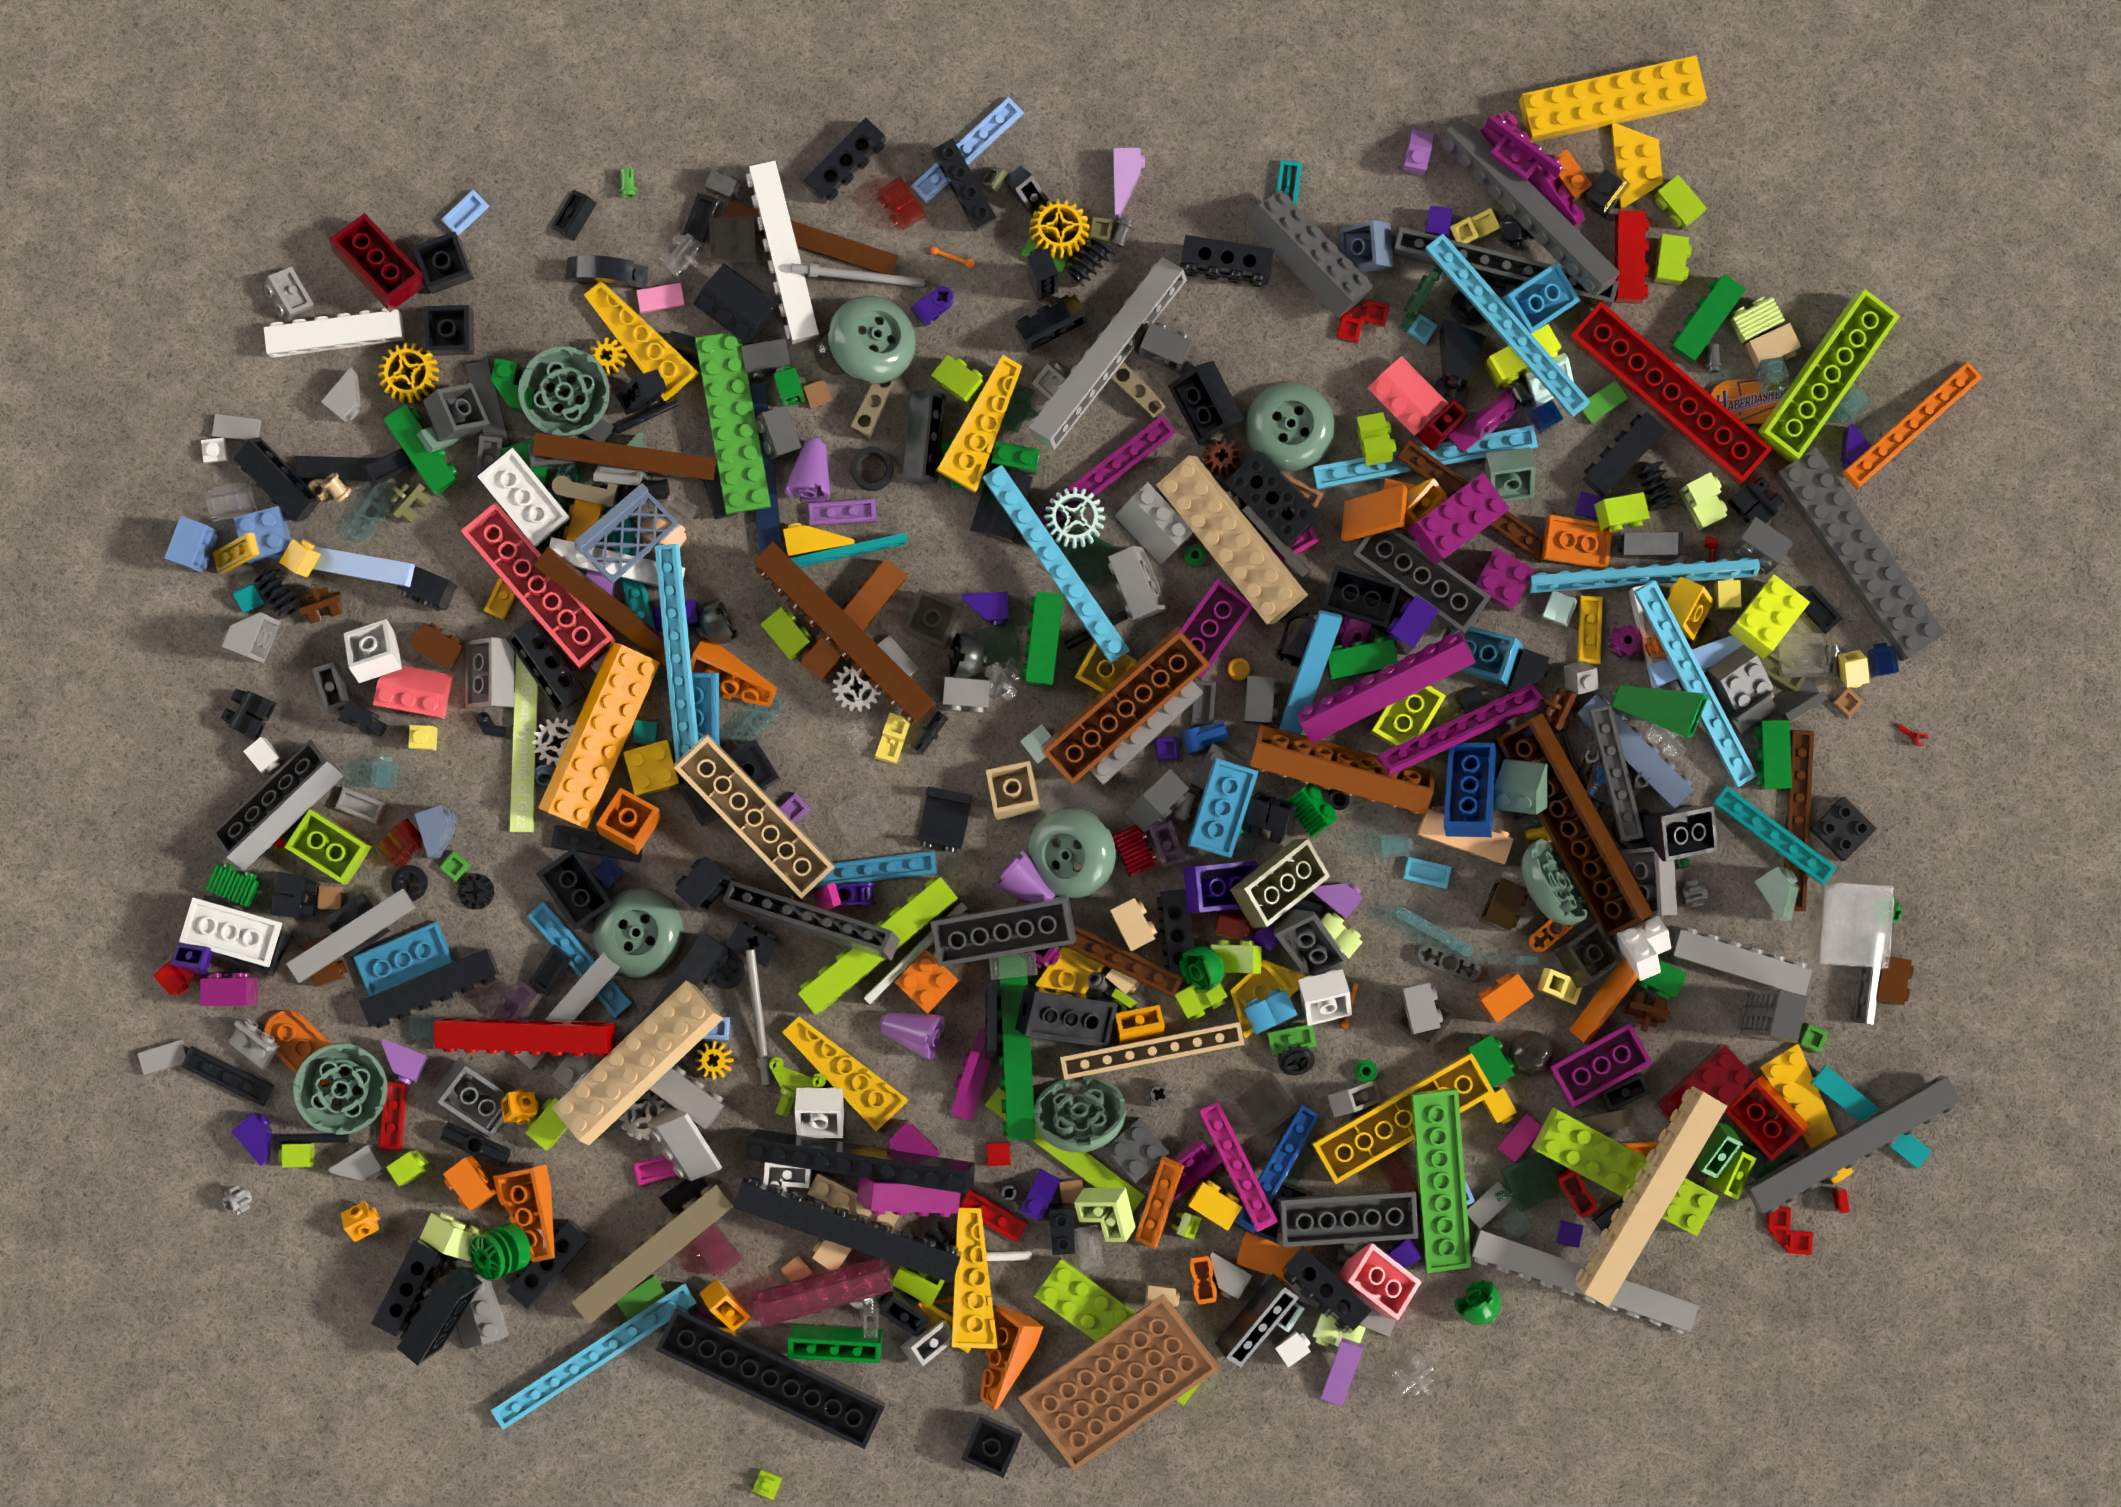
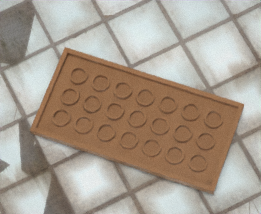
M1161 1294L1026 1390L1018 1399L1075 1471L1218 1371L1220 1366L1166 1296Z

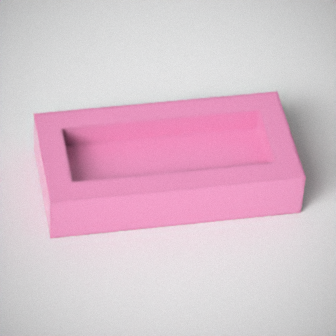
M681 283L637 290L641 314L685 306Z

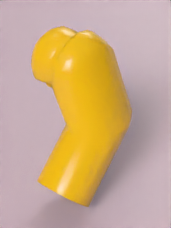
M1544 826L1524 831L1527 842L1543 839L1554 846Z

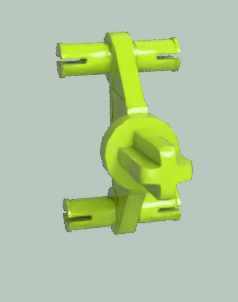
M776 1056L769 1061V1067L782 1093L776 1114L788 1117L796 1098V1088H821L826 1083V1077L822 1073H816L813 1077L784 1067L782 1058Z

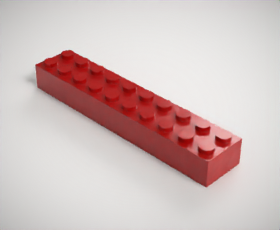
M1600 301L1569 337L1573 344L1738 485L1745 481L1773 449L1603 302Z

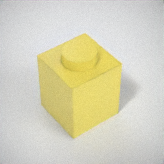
M1734 578L1720 579V581L1713 583L1715 610H1737L1742 607L1740 580H1734Z
M1860 650L1838 654L1840 679L1847 687L1857 688L1862 686V684L1870 683L1867 657Z
M410 725L409 748L413 750L436 751L437 728L434 726Z

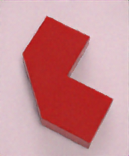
M1368 299L1358 307L1343 314L1336 338L1358 344L1363 322L1385 327L1390 304Z
M1779 1207L1776 1211L1767 1214L1766 1229L1787 1253L1812 1255L1813 1232L1790 1230L1791 1207Z

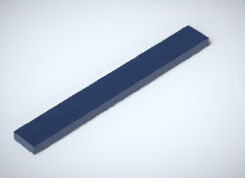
M766 383L749 384L755 419L761 413L769 411ZM758 432L771 508L756 510L760 553L772 542L783 551L774 459L771 460L770 456L765 452L763 436Z

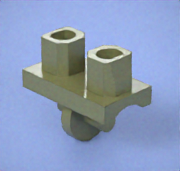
M419 482L407 495L405 493L410 489V486L406 483L400 489L395 485L392 487L396 494L391 500L396 504L403 498L392 513L397 518L401 517L409 523L418 515L409 507L412 502L416 500L425 507L432 499L424 490L425 487Z

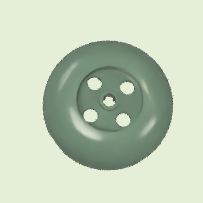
M878 296L856 297L843 304L830 321L828 342L831 353L838 365L855 379L860 378L872 384L886 383L899 377L910 365L916 347L914 328L905 312L893 302ZM875 319L880 322V325L875 323ZM859 327H862L865 330L864 335L859 334Z
M564 346L547 349L536 355L527 364L519 381L518 394L524 414L535 427L550 435L571 437L590 430L601 420L608 407L610 387L604 369L593 356L576 348ZM570 375H574L577 381L574 384H569L567 378ZM553 383L556 386L555 390L548 392L546 390L547 384ZM527 387L537 390L534 395V404L531 411L524 398V391L526 392ZM564 391L570 392L568 393L569 396L566 398L562 396V393ZM578 396L585 398V402L582 405H578L575 402ZM562 404L564 406L561 413L554 411L555 405Z
M1297 382L1278 383L1263 390L1250 405L1245 420L1246 438L1253 453L1256 450L1261 451L1282 471L1303 470L1317 463L1330 448L1335 432L1333 412L1326 399L1312 387ZM1297 406L1302 407L1303 414L1296 415L1294 408ZM1275 412L1280 413L1282 419L1275 421L1272 418V414ZM1291 421L1295 423V426L1290 428L1287 426V422ZM1302 428H1307L1309 430V435L1307 437H1303L1300 435V430ZM1280 434L1287 435L1288 440L1285 443L1278 440Z
M1068 807L1047 814L1036 824L1029 838L1027 855L1045 884L1055 895L1081 898L1096 892L1108 881L1114 869L1116 850L1109 829L1105 828L1096 815L1084 809ZM1055 838L1060 839V847H1056L1057 843L1055 841ZM1076 840L1081 843V849L1078 845L1074 844ZM1055 860L1060 863L1059 869H1056L1054 866ZM1075 862L1081 864V871L1074 869Z
M1539 839L1526 849L1521 863L1523 880L1531 898L1545 916L1558 924L1574 925L1585 920L1587 910L1583 909L1582 904L1586 902L1561 856H1557L1552 851L1554 846L1551 843Z
M630 888L610 897L609 899L613 904L595 918L593 926V941L599 957L604 952L613 963L620 966L617 973L629 978H647L666 970L678 956L684 940L683 921L673 902L663 894L648 888ZM643 914L650 916L649 923L643 924L641 922ZM624 919L628 922L626 929L619 928L620 920ZM636 928L641 931L638 937L633 935ZM653 936L655 938L653 946L647 945V937ZM626 942L633 944V949L629 952L624 949Z
M335 1043L317 1049L303 1061L294 1080L293 1093L297 1109L307 1123L320 1131L344 1135L367 1127L378 1117L384 1107L388 1087L384 1069L374 1055L357 1045ZM343 1066H347L350 1069L348 1075L340 1073V1069ZM327 1078L330 1081L329 1086L322 1087L320 1080ZM338 1083H341V1084L344 1083V1084H345V1088H344V1089H338V1088H337V1084H338ZM358 1085L362 1088L360 1094H354L352 1088ZM335 1097L341 1099V1105L334 1106L331 1102L332 1099Z
M1083 1076V1080L1069 1082V1079H1063L1050 1085L1041 1093L1034 1106L1035 1124L1041 1136L1052 1146L1068 1152H1088L1105 1146L1117 1136L1124 1124L1126 1115L1124 1098L1118 1088L1104 1079L1092 1076ZM1082 1085L1087 1089H1091L1084 1093V1095L1076 1094L1072 1096V1094L1064 1093V1091H1068L1070 1087Z

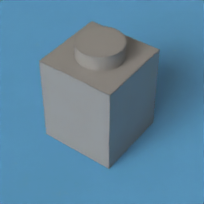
M1585 661L1564 666L1566 688L1578 695L1599 689L1596 667Z

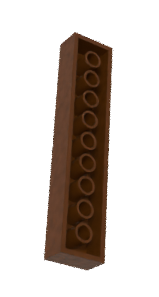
M774 542L753 560L756 565L754 568L756 573L764 581L769 579L772 582L770 585L780 597L786 595L789 598L787 600L788 604L797 613L801 610L805 614L803 616L804 620L813 629L817 626L821 630L819 632L820 636L829 645L833 642L837 646L835 648L836 652L845 661L849 658L853 662L852 668L861 677L865 674L869 678L870 686L879 693L882 690L886 694L884 696L885 700L894 709L898 706L902 710L901 716L910 725L913 722L918 725L936 707L935 701Z
M1543 713L1497 737L1496 740L1507 759L1547 763L1548 808L1537 815L1605 938L1623 931L1652 915L1653 912Z

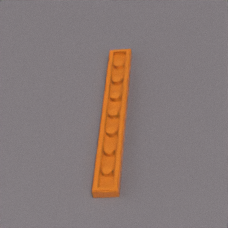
M1968 361L1965 362L1842 472V475L1856 490L1860 488L1983 377Z

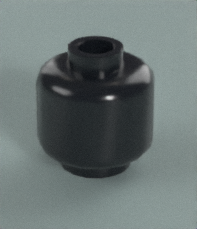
M1511 214L1505 215V219L1501 220V240L1509 243V247L1522 246L1523 241L1529 239L1530 233Z

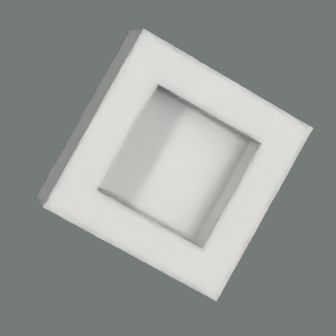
M225 438L201 440L203 462L205 464L228 461Z

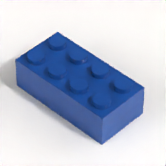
M1459 743L1449 748L1444 811L1446 837L1492 838L1497 761L1495 743Z

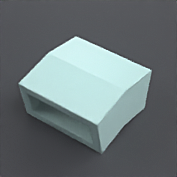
M1552 591L1541 618L1568 627L1577 604L1576 598Z
M1041 724L1020 742L1034 760L1040 763L1046 758L1042 752L1041 745L1051 735Z
M1297 1302L1294 1305L1298 1309L1288 1324L1285 1326L1281 1323L1285 1316L1277 1324L1287 1332H1290L1305 1309Z

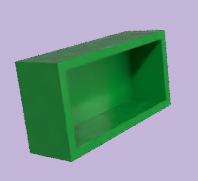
M1036 591V597L1031 596L1030 613H1034L1033 619L1028 620L1027 635H1031L1030 642L1026 641L1024 655L1028 658V664H1023L1022 680H1026V686L1053 689L1064 594Z

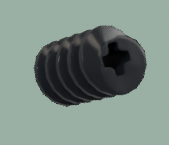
M1092 237L1090 240L1092 245L1086 244L1084 246L1085 251L1080 250L1078 252L1079 258L1073 257V264L1068 263L1066 265L1070 276L1083 287H1085L1082 282L1083 279L1091 281L1089 273L1097 274L1094 267L1097 266L1102 269L1103 265L1100 261L1109 262L1108 253L1113 256L1115 255L1114 251L1101 239Z
M1663 461L1641 468L1642 471L1638 473L1639 478H1646L1640 483L1641 486H1649L1644 490V494L1652 495L1647 499V503H1655L1650 507V511H1659L1677 504L1671 503L1676 495L1668 494L1673 489V486H1665L1670 478H1662V475L1667 470L1659 469L1664 463Z
M278 568L263 573L254 582L258 583L257 587L259 590H264L262 592L263 597L268 598L267 603L269 605H273V612H279L277 618L280 620L298 610L296 605L301 600L300 598L292 600L296 592H287L291 585L290 583L282 584L286 577H277L281 572V569Z

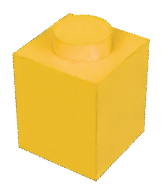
M292 539L279 563L296 574L308 577L321 554L314 550L315 545L305 539L301 542Z
M1498 1088L1494 1091L1495 1094L1482 1100V1103L1494 1123L1500 1122L1503 1125L1513 1119L1512 1115L1517 1113L1504 1088Z

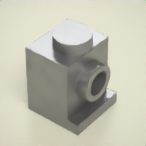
M713 166L705 188L707 192L732 201L734 196L738 197L742 185L737 183L735 176L727 172L720 174L718 167Z

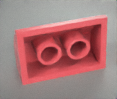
M1402 356L1368 387L1375 397L1414 436H1417L1426 423L1448 404Z
M402 666L400 670L380 676L376 686L373 705L385 709L445 719L453 675Z
M1369 1243L1350 1257L1337 1276L1357 1297L1384 1318L1397 1321L1421 1284L1419 1279L1373 1243Z

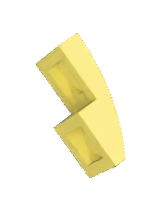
M1490 208L1472 218L1468 217L1450 226V229L1456 241L1470 244L1500 230V225Z
M889 713L875 759L897 765L910 726L902 716Z

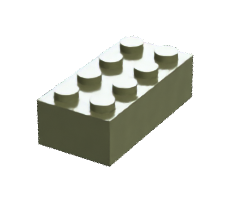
M1308 838L1295 839L1236 884L1230 891L1252 928L1268 927L1327 880L1330 875Z

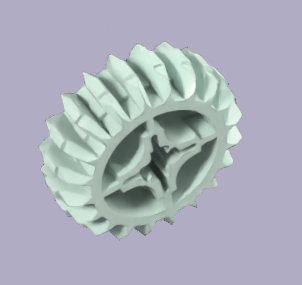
M1077 487L1073 488V494H1069L1067 488L1064 489V497L1061 493L1057 492L1056 497L1058 501L1053 498L1050 499V504L1054 507L1046 506L1045 509L1051 514L1044 515V520L1051 521L1045 525L1046 529L1053 528L1049 533L1051 537L1058 534L1055 542L1059 543L1064 539V547H1067L1069 542H1073V549H1076L1077 542H1080L1082 548L1085 547V539L1092 544L1094 540L1091 535L1098 538L1100 533L1096 529L1103 530L1104 525L1099 522L1105 521V516L1098 515L1104 512V507L1096 508L1100 504V500L1096 499L1092 502L1094 494L1090 493L1086 497V489H1082L1081 494H1077ZM1071 501L1082 502L1076 508L1063 505ZM1087 507L1090 508L1093 514L1094 521L1092 526L1083 517ZM1058 510L1067 520L1062 529L1056 521ZM1080 511L1078 519L1081 521L1075 520L1070 524L1071 516L1069 515L1075 516ZM1073 528L1086 530V532L1079 535L1068 534Z

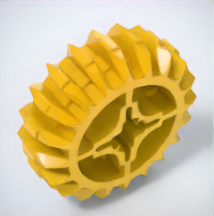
M1059 199L1055 200L1054 205L1052 202L1047 201V208L1040 205L1039 212L1034 211L1033 213L1034 218L1030 220L1032 227L1029 228V233L1032 234L1031 241L1037 242L1035 248H1048L1052 259L1055 257V253L1059 254L1060 259H1063L1064 253L1069 258L1072 257V251L1078 254L1080 247L1085 246V240L1089 237L1087 231H1089L1090 225L1086 224L1088 221L1087 216H1082L1083 210H1076L1077 205L1075 203L1068 206L1067 199L1064 201V204H1060ZM1055 216V219L1052 222H1047L1046 225H1042L1046 219ZM1063 216L1070 218L1072 221L1065 220ZM1058 222H1059V227H1061V230H1062V232H1061V237H1060V233H1059V231H1058V228H1056L1057 225H1058ZM1077 233L1072 240L1064 243L1065 237ZM1047 237L1054 238L1056 242L1049 240Z
M404 343L402 349L399 345H396V352H393L391 349L388 350V353L391 355L389 358L382 356L386 364H379V368L384 370V372L378 373V377L383 379L380 385L386 387L384 390L386 394L392 393V399L396 400L399 397L401 403L408 399V402L412 404L414 403L415 396L420 402L422 401V393L427 397L430 396L427 391L428 388L431 390L436 389L431 383L432 381L439 382V378L433 376V374L440 373V370L435 368L438 362L436 359H432L433 354L424 351V346L419 349L418 345L413 343L410 349V345ZM406 357H418L424 363L410 364ZM399 361L400 367L392 376L393 367ZM406 366L411 371H413V373L410 372L412 374L410 376L411 380L406 375H404V373H406L405 371L407 370ZM426 370L423 381L418 385V377ZM408 382L411 389H399L394 383Z

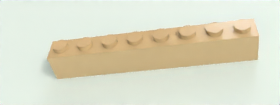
M1240 1022L1061 1056L1060 1060L1064 1080L1245 1044Z

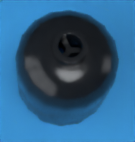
M1306 613L1305 616H1295L1288 621L1275 653L1279 660L1283 661L1286 658L1292 661L1291 666L1300 667L1317 619L1316 615Z

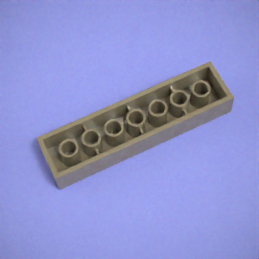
M714 1182L709 1184L700 1192L703 1195L701 1198L697 1199L694 1197L682 1206L685 1211L681 1214L677 1211L664 1221L666 1223L664 1228L659 1226L646 1236L649 1239L645 1243L643 1241L638 1242L628 1250L630 1255L627 1258L623 1255L610 1265L612 1268L610 1272L607 1270L601 1272L592 1280L594 1285L590 1287L587 1284L574 1294L576 1299L572 1304L588 1324L596 1320L619 1299L628 1294L733 1208L735 1199L721 1182L717 1185Z

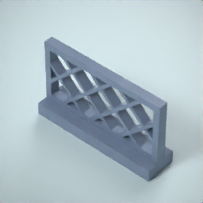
M641 483L574 541L575 549L581 555L583 554L613 584L677 529L680 524L649 493L648 488ZM649 500L655 506L654 514L641 513V506ZM628 517L638 518V528H624V521ZM641 518H654V529L640 528ZM657 518H665L672 525L667 529H656ZM611 532H621V542H607V535ZM624 532L637 533V544L623 543ZM640 533H653V541L650 544H640ZM595 546L604 547L603 558L593 557L589 551ZM607 547H620V558H606ZM623 548H637L636 556L632 559L623 558ZM606 562L619 563V570L613 576L606 570Z

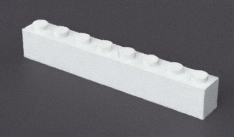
M776 161L749 166V174H746L748 187H753L755 195L751 196L754 209L758 208L760 217H757L759 230H764L765 239H762L764 251L770 253L771 260L767 262L770 274L775 273L777 282H773L776 296L780 295L782 303L778 304L781 317H786L787 325L784 326L786 338H791L792 344L816 339L819 337V332L804 274L791 272V264H801Z

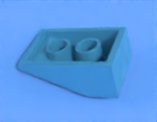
M1558 262L1500 297L1531 334L1580 301Z
M1470 626L1463 637L1470 647L1476 663L1459 672L1490 683L1509 687L1524 645L1516 637Z

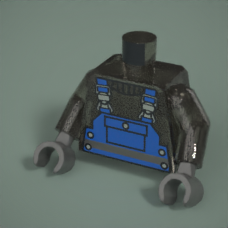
M1587 747L1585 749V758L1578 770V778L1599 814L1602 806L1609 809L1612 806L1601 761L1598 760L1599 750L1597 749L1595 755H1589L1590 747ZM1642 771L1637 774L1635 781H1633L1634 777L1629 775L1634 797L1650 781V777L1646 781L1639 779L1643 773Z

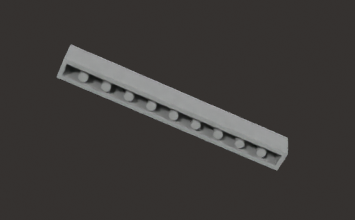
M1163 257L1151 267L1150 273L1144 280L1139 282L1133 295L1125 300L1122 309L1111 318L1107 328L1099 333L1096 342L1085 351L1078 365L1071 369L1068 378L1059 384L1057 392L1051 399L1045 402L1039 415L1031 420L1029 430L1034 439L1052 450L1057 448L1145 335L1150 323L1156 321L1187 281L1183 268Z
M1481 1229L1477 1230L1470 1251L1471 1256L1475 1257L1474 1262L1487 1266L1488 1262L1496 1264L1495 1269L1505 1273H1509V1270L1518 1272L1517 1277L1528 1281L1531 1280V1277L1539 1279L1540 1285L1552 1288L1553 1285L1562 1287L1561 1292L1574 1296L1575 1292L1582 1294L1583 1300L1596 1304L1597 1300L1586 1295L1575 1285L1577 1282L1576 1276L1580 1269L1586 1267L1585 1265ZM1624 1280L1610 1306L1604 1305V1307L1615 1311L1618 1310V1307L1626 1309V1314L1639 1319L1640 1315L1649 1317L1648 1322L1661 1326L1663 1322L1670 1325V1330L1683 1334L1684 1330L1691 1332L1699 1305Z

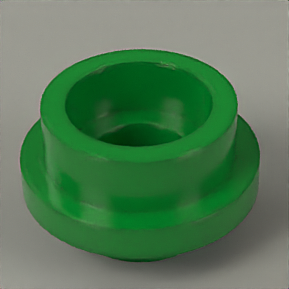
M1192 544L1185 549L1184 560L1189 566L1198 567L1205 562L1206 551L1202 546ZM1194 551L1198 552L1199 558L1193 559L1191 553Z
M1362 1060L1356 1064L1354 1073L1359 1081L1368 1083L1376 1078L1377 1067L1370 1060ZM1364 1067L1370 1069V1074L1367 1076L1362 1073Z

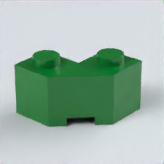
M495 358L491 381L512 411L524 413L520 405L519 385H517L522 367L518 362ZM527 387L526 392L524 391V398L531 411L534 404V395L537 390Z

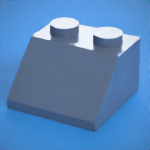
M1371 220L1339 229L1340 252L1351 260L1360 272H1376L1394 267L1390 223Z
M440 805L415 813L427 856L433 859L442 857L456 830L454 824L457 823L454 811H450L448 807Z

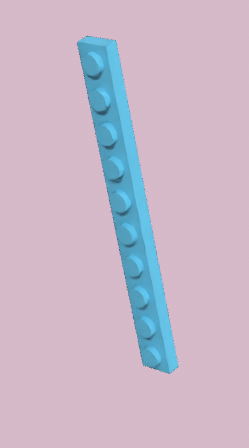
M1444 234L1440 235L1425 248V251L1571 418L1590 404V400Z
M1534 425L1487 434L1465 452H1461L1451 441L1442 442L1434 451L1430 450L1427 446H1421L1423 450L1445 466L1484 459L1485 453L1528 447L1530 449L1538 448ZM1399 451L1393 452V461L1366 466L1364 457L1312 468L1317 490L1413 471L1395 459Z
M1000 465L983 477L984 482L1055 585L1064 594V598L1109 663L1112 664L1129 653L1130 650L1004 467Z
M679 544L655 546L675 760L677 762L698 742L680 546Z
M1742 558L1739 561L1722 559L1711 563L1697 561L1693 564L1674 563L1670 566L1653 564L1643 568L1629 566L1625 569L1605 568L1601 571L1585 569L1574 573L1569 571H1561L1557 574L1542 572L1531 576L1529 586L1530 593L1645 585L1651 580H1655L1657 584L1675 583L1679 577L1690 581L1757 577L1760 563L1759 559Z
M1651 580L1633 592L1684 690L1709 694L1700 720L1732 782L1736 787H1740L1756 777L1757 774L1657 582Z
M684 1283L492 1409V1414L502 1430H504L670 1321L677 1304L688 1309L696 1304L697 1300L686 1283Z

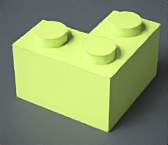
M1711 472L1688 483L1678 491L1699 531L1727 516L1725 503L1717 497L1721 493L1720 481L1716 476L1713 477Z
M1083 1188L1074 1202L1079 1222L1101 1223L1105 1242H1126L1135 1229L1126 1188Z
M441 1212L440 1215L431 1213L420 1239L443 1254L471 1262L469 1255L471 1239L475 1235L483 1233L484 1230L473 1225L467 1228L464 1223L453 1220V1216Z

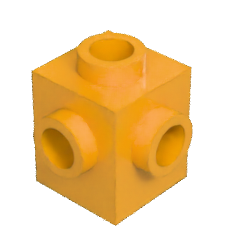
M522 1089L508 1092L500 1101L504 1122H516L520 1125L527 1124L539 1110L538 1101L535 1100V1093L526 1092Z
M366 1201L341 1213L344 1230L354 1242L379 1230L377 1222L380 1219L379 1214Z

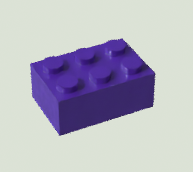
M1417 595L1413 599L1408 598L1396 614L1399 618L1395 617L1384 633L1387 635L1388 640L1394 639L1396 649L1407 655L1416 646L1439 610Z
M1256 860L1183 867L1187 913L1240 908L1230 889L1257 869Z

